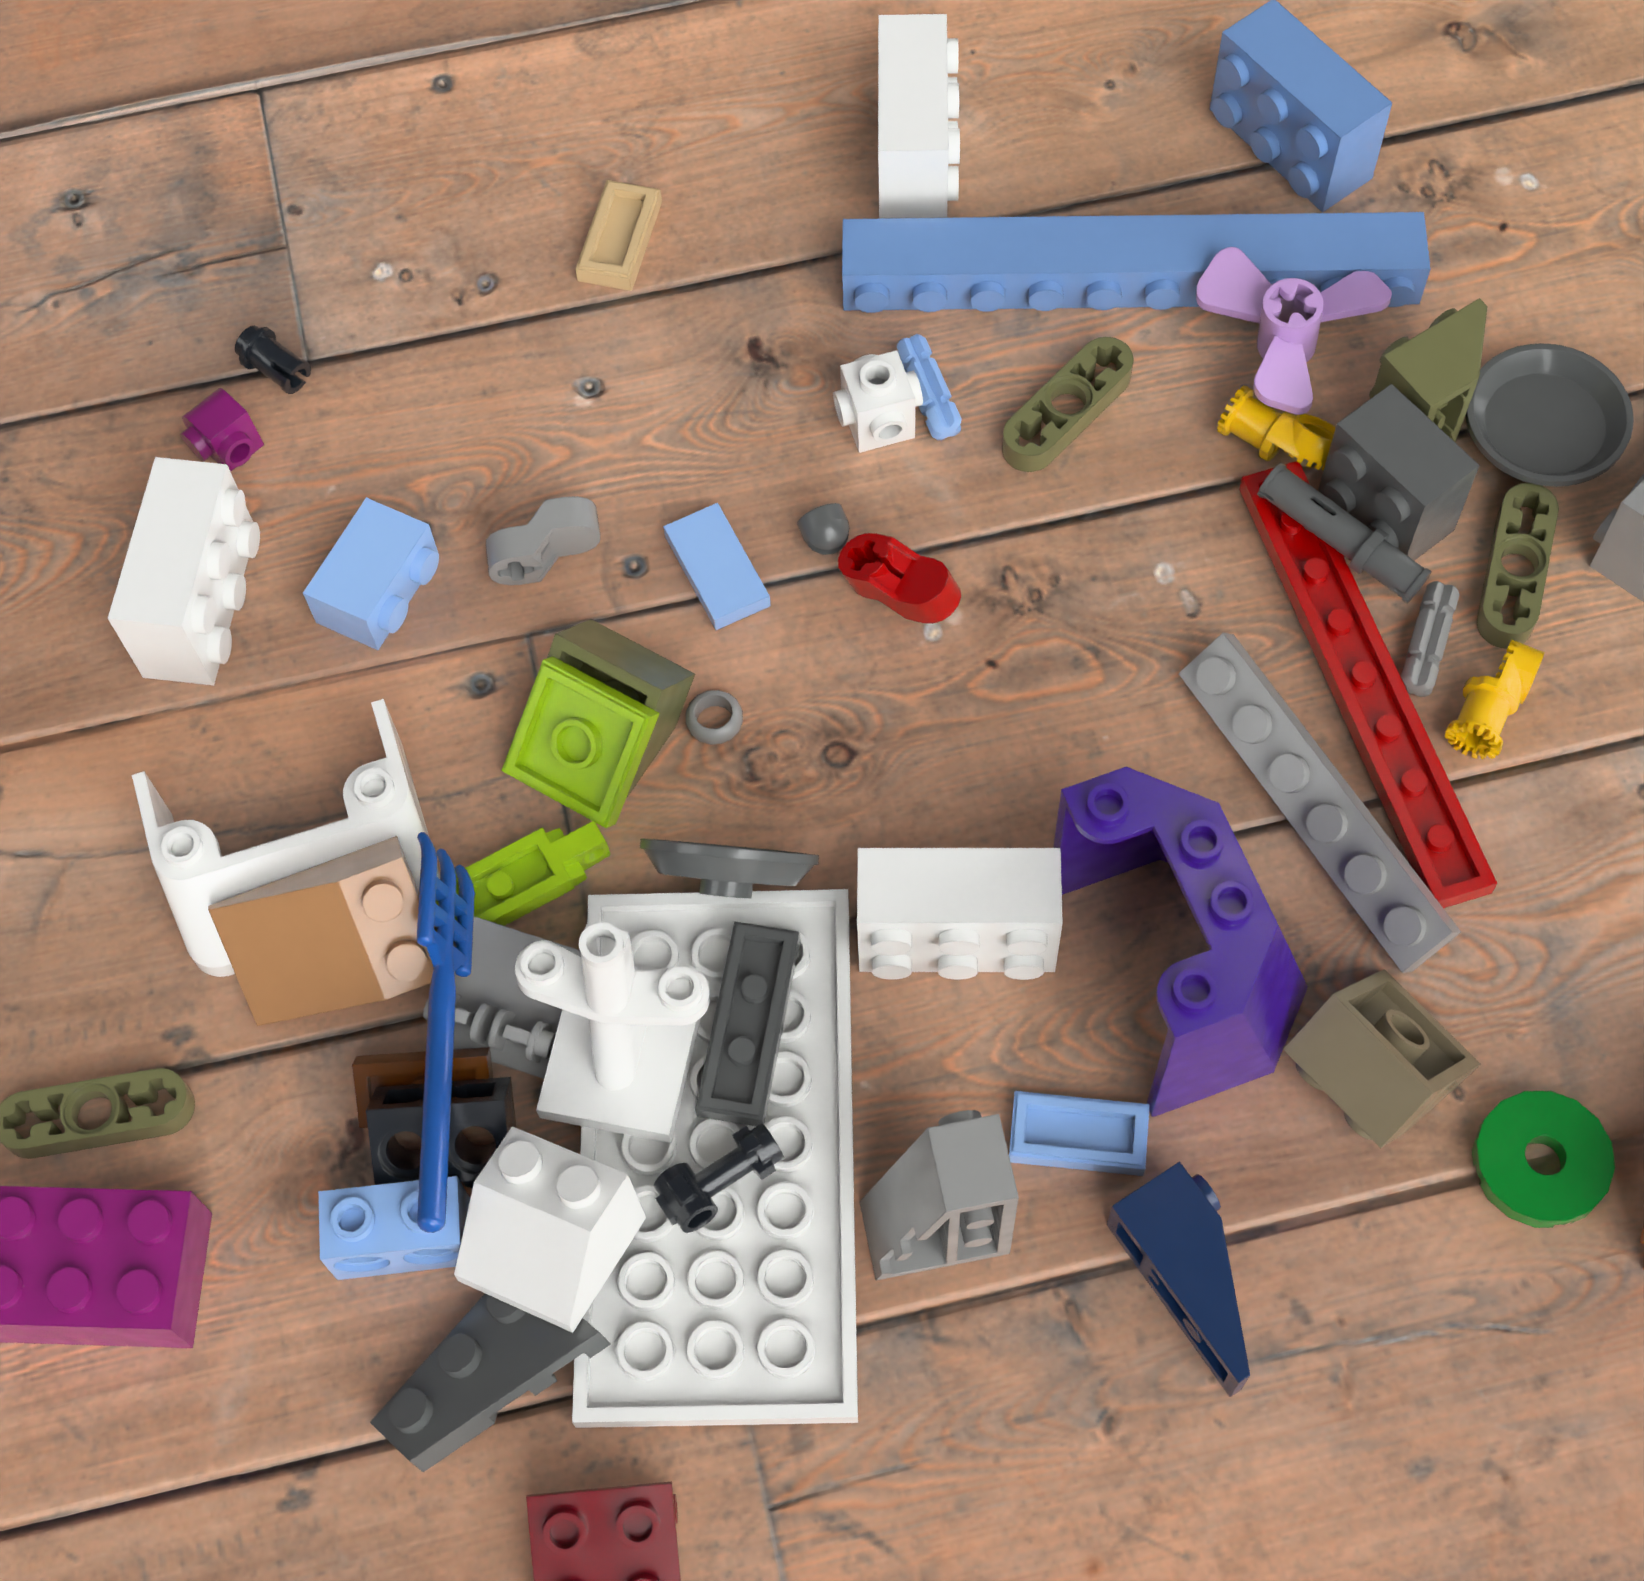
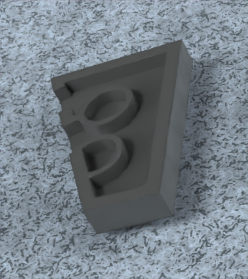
M484 1294L370 1423L413 1465L422 1472H425L494 1425L497 1413L503 1407L528 1390L535 1396L557 1382L554 1374L556 1371L583 1353L592 1358L611 1345V1343L583 1318L572 1333L488 1294Z

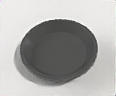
M1544 343L1514 347L1489 360L1480 369V376L1465 415L1472 440L1479 451L1494 466L1519 480L1553 487L1581 484L1607 472L1624 453L1630 441L1634 423L1633 409L1628 393L1617 376L1609 368L1594 357L1574 348Z
M640 839V848L644 849L659 874L701 879L699 894L751 899L753 884L796 886L814 865H819V855L683 841Z

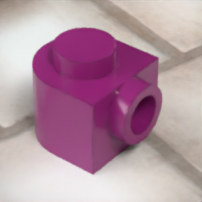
M218 388L182 416L187 429L180 433L191 451L203 462L211 456L218 464H227L230 472L236 467L245 464L252 454L264 446L248 412L222 388Z

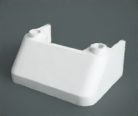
M384 699L371 702L386 758L358 767L347 778L343 788V799L348 818L229 855L222 856L217 838L205 824L195 820L174 822L172 813L145 771L132 775L152 863L186 949L203 972L217 977L235 974L208 911L209 905L395 836L398 837L419 891L421 847L417 836L420 832H425L428 835V831L404 748ZM437 866V877L440 879V873Z

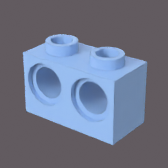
M452 1176L447 1179L446 1221L444 1227L435 1233L424 1232L417 1224L419 1180L318 1191L320 1260L337 1280L456 1267L470 1203V1197L459 1178Z

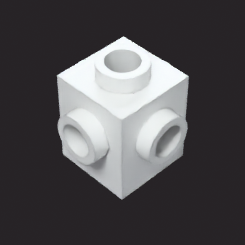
M897 350L881 355H864L851 363L840 365L841 390L833 392L834 405L841 426L849 425L859 453L915 438V407L923 405L922 391L915 371L905 372Z

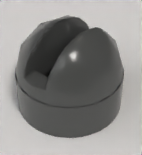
M831 503L817 507L803 515L797 522L806 544L812 551L819 554H835L845 546L848 540L850 527L841 504Z

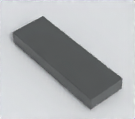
M734 922L695 1108L697 1117L751 1126L765 1123L800 944L799 931Z

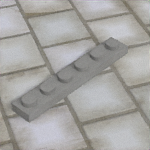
M1223 632L1178 673L1402 973L1413 972L1461 933L1454 921L1234 634Z

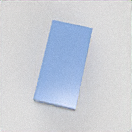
M718 503L663 526L665 538L715 630L771 606L770 595Z
M1014 1091L1009 1146L1010 1162L1144 1176L1146 1169L1149 1104Z

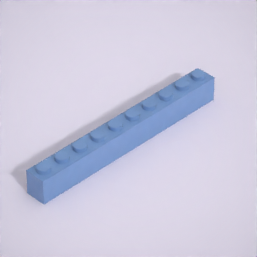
M1424 212L843 219L844 311L861 310L867 313H876L883 310L936 312L944 309H977L990 312L998 309L1050 311L1056 308L1110 310L1113 308L1150 307L1157 310H1165L1172 307H1199L1196 301L1198 281L1216 254L1228 247L1239 248L1272 285L1283 279L1298 278L1310 282L1321 293L1353 272L1369 271L1375 273L1392 292L1388 307L1420 304L1431 268Z

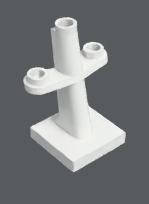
M607 922L586 924L585 930L579 938L581 957L549 940L536 941L526 946L518 955L515 963L516 980L520 990L531 999L562 1009L536 1108L539 1118L672 1143L700 1020L709 1006V985L705 976L698 969L688 965L635 972L629 932L618 930L617 927ZM597 938H611L615 941L614 949L605 956H599Z

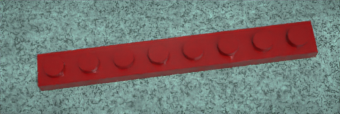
M1294 461L1284 464L1288 470L1310 485L1299 462ZM1274 468L1242 476L1239 488L1241 495L1409 864L1443 908L1492 894L1498 883L1344 556L1315 534L1306 530L1301 524L1267 499L1257 495L1262 483Z

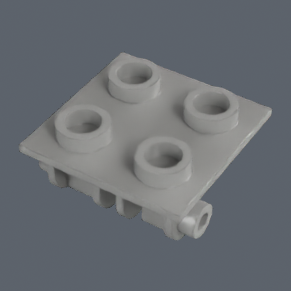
M474 917L471 974L467 977H460L454 972L456 1004L453 1049L490 1047L492 1062L543 1079L545 1078L562 1009L527 997L517 984L515 963L518 955L526 946L546 939ZM554 942L581 957L580 950ZM428 1000L423 1013L425 1019H428Z

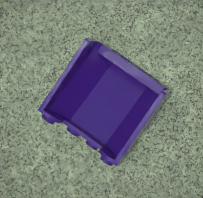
M1123 767L1061 789L1053 848H1060L1062 895L1158 860L1169 863L1209 948V951L1174 963L1164 971L1159 980L1156 999L1168 1031L1146 1103L1149 1104L1151 1116L1155 1117L1274 1073L1308 986L1220 804L1129 767Z

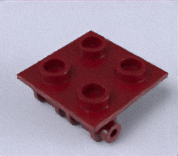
M672 1481L526 1496L534 1581H681L676 1531L678 1506L676 1494H673Z

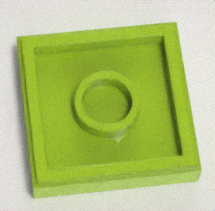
M554 656L543 659L501 771L607 829L617 823L660 713Z

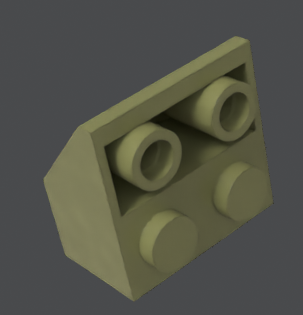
M1479 298L1459 311L1455 308L1449 309L1438 316L1427 330L1412 339L1402 337L1392 343L1380 358L1381 365L1375 385L1369 394L1370 399L1392 384L1456 442L1480 376L1488 306Z

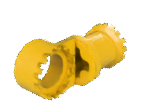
M1243 385L1236 391L1235 397L1230 399V402L1234 405H1226L1225 409L1229 413L1223 412L1221 414V419L1217 423V432L1224 436L1232 433L1259 449V457L1265 461H1270L1280 449H1283L1285 453H1289L1288 456L1291 458H1298L1297 462L1302 463L1303 459L1308 460L1306 466L1311 468L1314 462L1316 463L1315 469L1320 470L1323 465L1322 470H1324L1335 426L1310 414L1295 415L1286 411L1280 413L1253 397L1254 390L1246 385Z
M1511 639L1506 655L1504 654L1502 659L1506 663L1502 662L1498 668L1502 670V673L1498 671L1495 677L1485 675L1480 677L1473 676L1465 682L1463 687V696L1465 698L1458 719L1451 721L1445 731V738L1448 739L1447 742L1454 744L1453 749L1457 751L1463 748L1461 753L1465 756L1468 751H1471L1472 758L1475 759L1478 758V755H1480L1481 759L1486 758V756L1493 759L1500 754L1503 747V740L1500 734L1508 715H1512L1517 711L1520 703H1524L1545 652Z

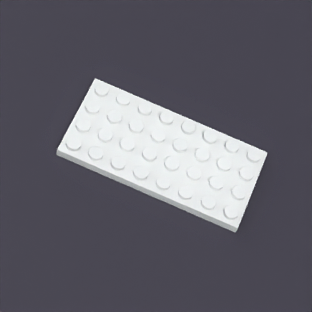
M848 889L752 891L751 899L699 894V892L588 895L587 924L607 922L617 927L618 930L628 931L635 972L686 965L694 967L707 979L710 1000L708 1009L700 1020L672 1143L581 1126L580 1154L628 1174L646 1219L583 1316V1319L598 1330L611 1345L592 1358L583 1353L574 1359L572 1423L575 1428L858 1423ZM734 922L799 931L800 944L764 1123L781 1149L784 1158L774 1164L776 1171L763 1180L754 1171H751L711 1197L718 1207L715 1217L704 1227L694 1232L685 1233L678 1223L672 1226L658 1205L655 1198L659 1195L654 1189L656 1179L665 1170L679 1163H688L696 1175L737 1148L732 1136L734 1133L745 1126L749 1130L756 1127L697 1117L695 1111ZM600 937L596 939L599 956L609 954L615 947V941L611 938Z

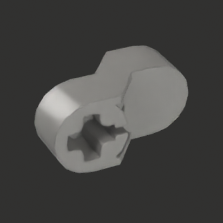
M578 496L547 499L527 525L508 527L490 534L486 539V554L490 578L504 585H523L541 582L559 557L576 555L595 548L600 542V529L597 507L594 502Z

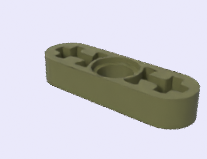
M1113 337L1096 338L1087 343L1006 422L1003 431L1002 452L1007 463L1020 471H1039L1047 467L1129 386L1134 361L1133 353L1129 346ZM1110 362L1116 364V371L1111 368L1104 369L1095 377L1094 387L1090 382L1095 376L1096 363L1102 367L1107 366ZM1071 394L1080 398L1085 406L1079 412L1065 414L1056 410L1051 402L1060 395ZM1043 420L1046 426L1041 431L1040 446L1032 442L1024 447L1019 445V437L1025 440L1032 439L1041 430Z
M1532 483L1515 485L1505 494L1497 514L1477 615V628L1480 635L1488 643L1499 648L1507 649L1511 639L1524 644L1530 638L1539 619L1559 511L1556 497L1542 485ZM1521 507L1533 509L1532 516L1535 519L1528 535L1518 533L1523 517L1522 510H1520ZM1508 554L1523 555L1533 564L1534 572L1527 576L1513 575L1503 567L1501 558ZM1508 595L1518 597L1513 611V619L1516 621L1514 625L1502 623L1503 615L1500 612Z
M164 1068L21 1091L10 1095L0 1104V1143L14 1155L32 1159L167 1136L180 1131L191 1120L195 1110V1098L191 1089L177 1073ZM166 1089L173 1098H176V1100L165 1103L164 1114L159 1116L149 1106H139L157 1101L158 1091ZM128 1094L127 1096L138 1107L128 1108L123 1096ZM99 1097L110 1100L112 1106L111 1114L102 1126L92 1130L79 1127L78 1114L86 1102ZM31 1111L41 1121H50L31 1126L30 1137L27 1138L22 1137L14 1129L16 1126L25 1124L26 1113ZM129 1113H130V1115H131V1117H132V1121H130V1122H128V1121H129ZM61 1119L65 1132L62 1133L51 1120Z

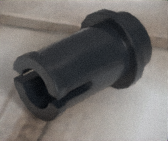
M250 326L240 334L236 341L235 353L239 356L240 364L247 369L256 368L288 394H294L299 391L306 383L295 375L297 371L305 377H309L311 374V365L277 342L275 332L268 327Z

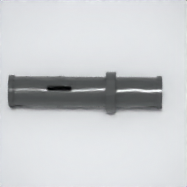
M1279 463L1264 480L1257 495L1267 499L1301 524L1306 530L1315 534L1351 561L1349 568L1357 574L1363 571L1367 572L1408 604L1424 585L1432 571L1428 568L1425 569L1387 541L1389 534L1379 527L1375 531L1371 530L1335 504L1330 498L1324 496L1288 470L1286 465Z

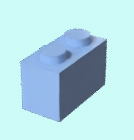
M366 497L303 592L315 622L379 650L388 634L395 633L402 626L408 612V603L419 586L426 585L432 579L438 567L439 553L429 524Z

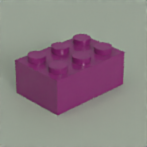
M0 1186V1343L193 1348L212 1212L192 1191Z

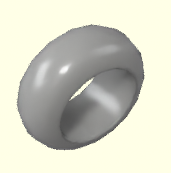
M710 690L697 695L689 703L686 710V725L691 735L698 741L709 745L722 744L731 740L739 732L743 723V710L737 699L731 694L720 690ZM711 706L723 707L731 713L730 720L719 728L710 729L703 727L697 719L704 709Z

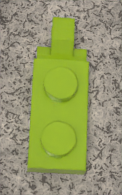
M595 821L565 836L560 828L545 833L542 827L466 867L465 869L471 877L475 892L474 917L505 926L575 889L574 886L587 879L585 870L611 855L608 844ZM456 875V894H458L459 884Z

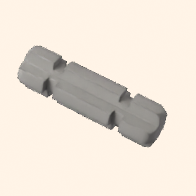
M1434 581L1426 587L1406 655V662L1401 673V679L1409 694L1426 697L1432 693L1435 686L1439 664L1442 661L1453 621V613L1456 610L1460 595L1458 589L1453 585H1444L1439 581Z

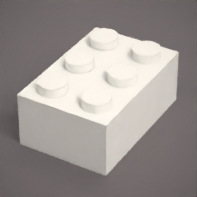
M947 14L879 15V218H947V201H958L959 166H948V164H960V128H958V121H948V118H959V83H957V77H948V74L958 73V38H947Z
M155 457L108 615L109 622L143 678L214 686L219 665L225 664L229 659L232 646V636L229 628L234 610L239 611L245 601L246 581L244 573L248 558H254L258 552L260 529L258 523L253 522L246 507L244 492L238 489L227 464Z
M858 848L857 931L859 972H872L874 976L882 979H902L910 976L912 972H938L941 977L954 980L972 978L978 972H1004L1007 977L1018 980L1035 979L1042 976L1044 972H1055L1063 924L1060 848Z

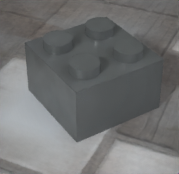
M1390 384L1337 423L1318 491L1371 530L1375 531L1379 527L1389 534L1387 541L1415 561L1455 530L1480 465L1394 385Z

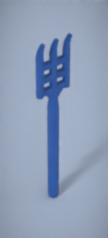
M420 832L417 836L421 847V869L416 941L419 945L427 947L434 968L428 1000L417 1224L422 1231L435 1233L444 1227L446 1221L456 1004L454 972L460 977H467L471 974L475 892L467 870L462 865H457L454 868L448 853L442 848L436 852L429 836L425 832ZM438 860L440 864V879L437 877ZM456 875L459 884L458 894H456Z

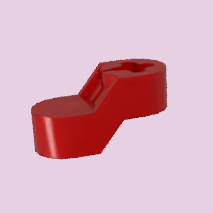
M864 533L847 542L839 554L838 568L858 595L880 601L905 619L933 624L943 621L952 615L959 606L961 599L960 587L944 563L934 558L920 556L894 537L877 533Z

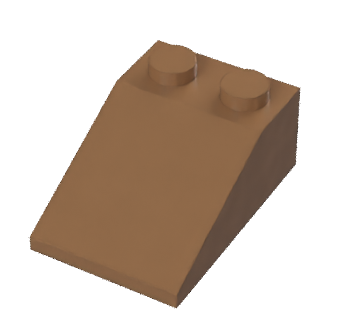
M397 836L208 906V911L257 1026L384 1001L431 983L434 968L427 947L419 945L416 941L419 891Z

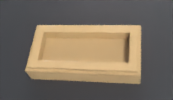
M606 180L575 268L577 281L628 291L633 290L662 204L660 189Z

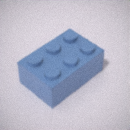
M1270 0L1222 32L1210 103V110L1222 126L1231 128L1251 147L1259 160L1269 163L1289 182L1292 189L1299 196L1307 198L1322 213L1373 178L1392 107V102L1276 0Z

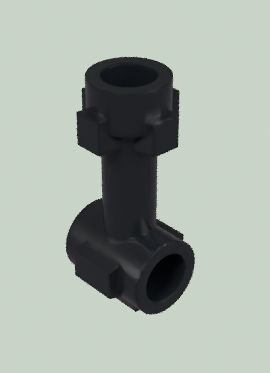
M763 1123L752 1130L745 1126L734 1133L732 1136L737 1148L696 1175L688 1163H679L665 1170L656 1179L654 1189L659 1196L655 1199L672 1226L678 1223L685 1233L694 1232L704 1227L718 1212V1207L711 1197L751 1171H754L761 1180L776 1171L774 1164L782 1160L784 1155Z

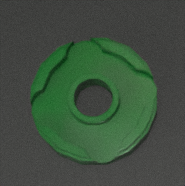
M1523 1091L1500 1101L1480 1124L1472 1147L1473 1167L1476 1164V1172L1481 1180L1479 1185L1486 1198L1508 1218L1534 1228H1553L1554 1225L1574 1223L1585 1218L1609 1192L1615 1171L1612 1141L1600 1120L1577 1100L1553 1091ZM1531 1144H1544L1554 1150L1560 1161L1559 1172L1553 1175H1543L1533 1170L1526 1160V1147Z

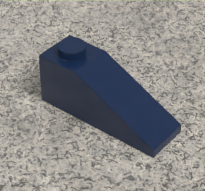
M1179 1161L1114 1204L1110 1210L1107 1226L1229 1397H1232L1242 1390L1250 1377V1370L1222 1218L1217 1212L1221 1206L1208 1182L1199 1174L1191 1177Z

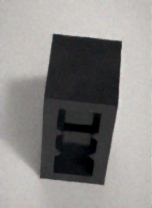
M511 1077L452 1081L448 1177L457 1176L466 1187L473 1188L474 1181L511 1127L516 1128ZM424 1083L376 1087L366 1109L375 1185L419 1180L421 1150L404 1148L396 1140L395 1134L408 1131L421 1137ZM471 1126H479L487 1129L493 1135L495 1141L487 1145H477L470 1142L464 1136L462 1130Z

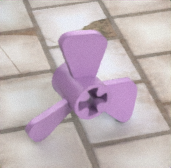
M1236 247L1225 248L1216 254L1199 279L1196 290V301L1201 309L1259 323L1257 349L1263 361L1254 378V393L1265 405L1297 415L1307 413L1312 406L1313 393L1307 362L1315 353L1320 323L1382 311L1389 306L1392 296L1390 288L1375 273L1369 271L1353 272L1321 293L1310 282L1298 278L1283 279L1272 285L1251 260Z

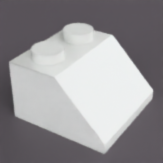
M512 1126L474 1181L454 1273L455 1277L465 1285L573 1333L646 1219L629 1175Z

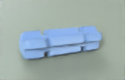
M915 334L910 338H902L897 343V350L905 372L914 370L918 377L923 396V405L919 406L922 415L928 418L925 422L931 436L936 440L956 436L961 431L960 424L962 418L955 403L949 400L952 396L936 360L930 358L932 351L926 338L920 334Z

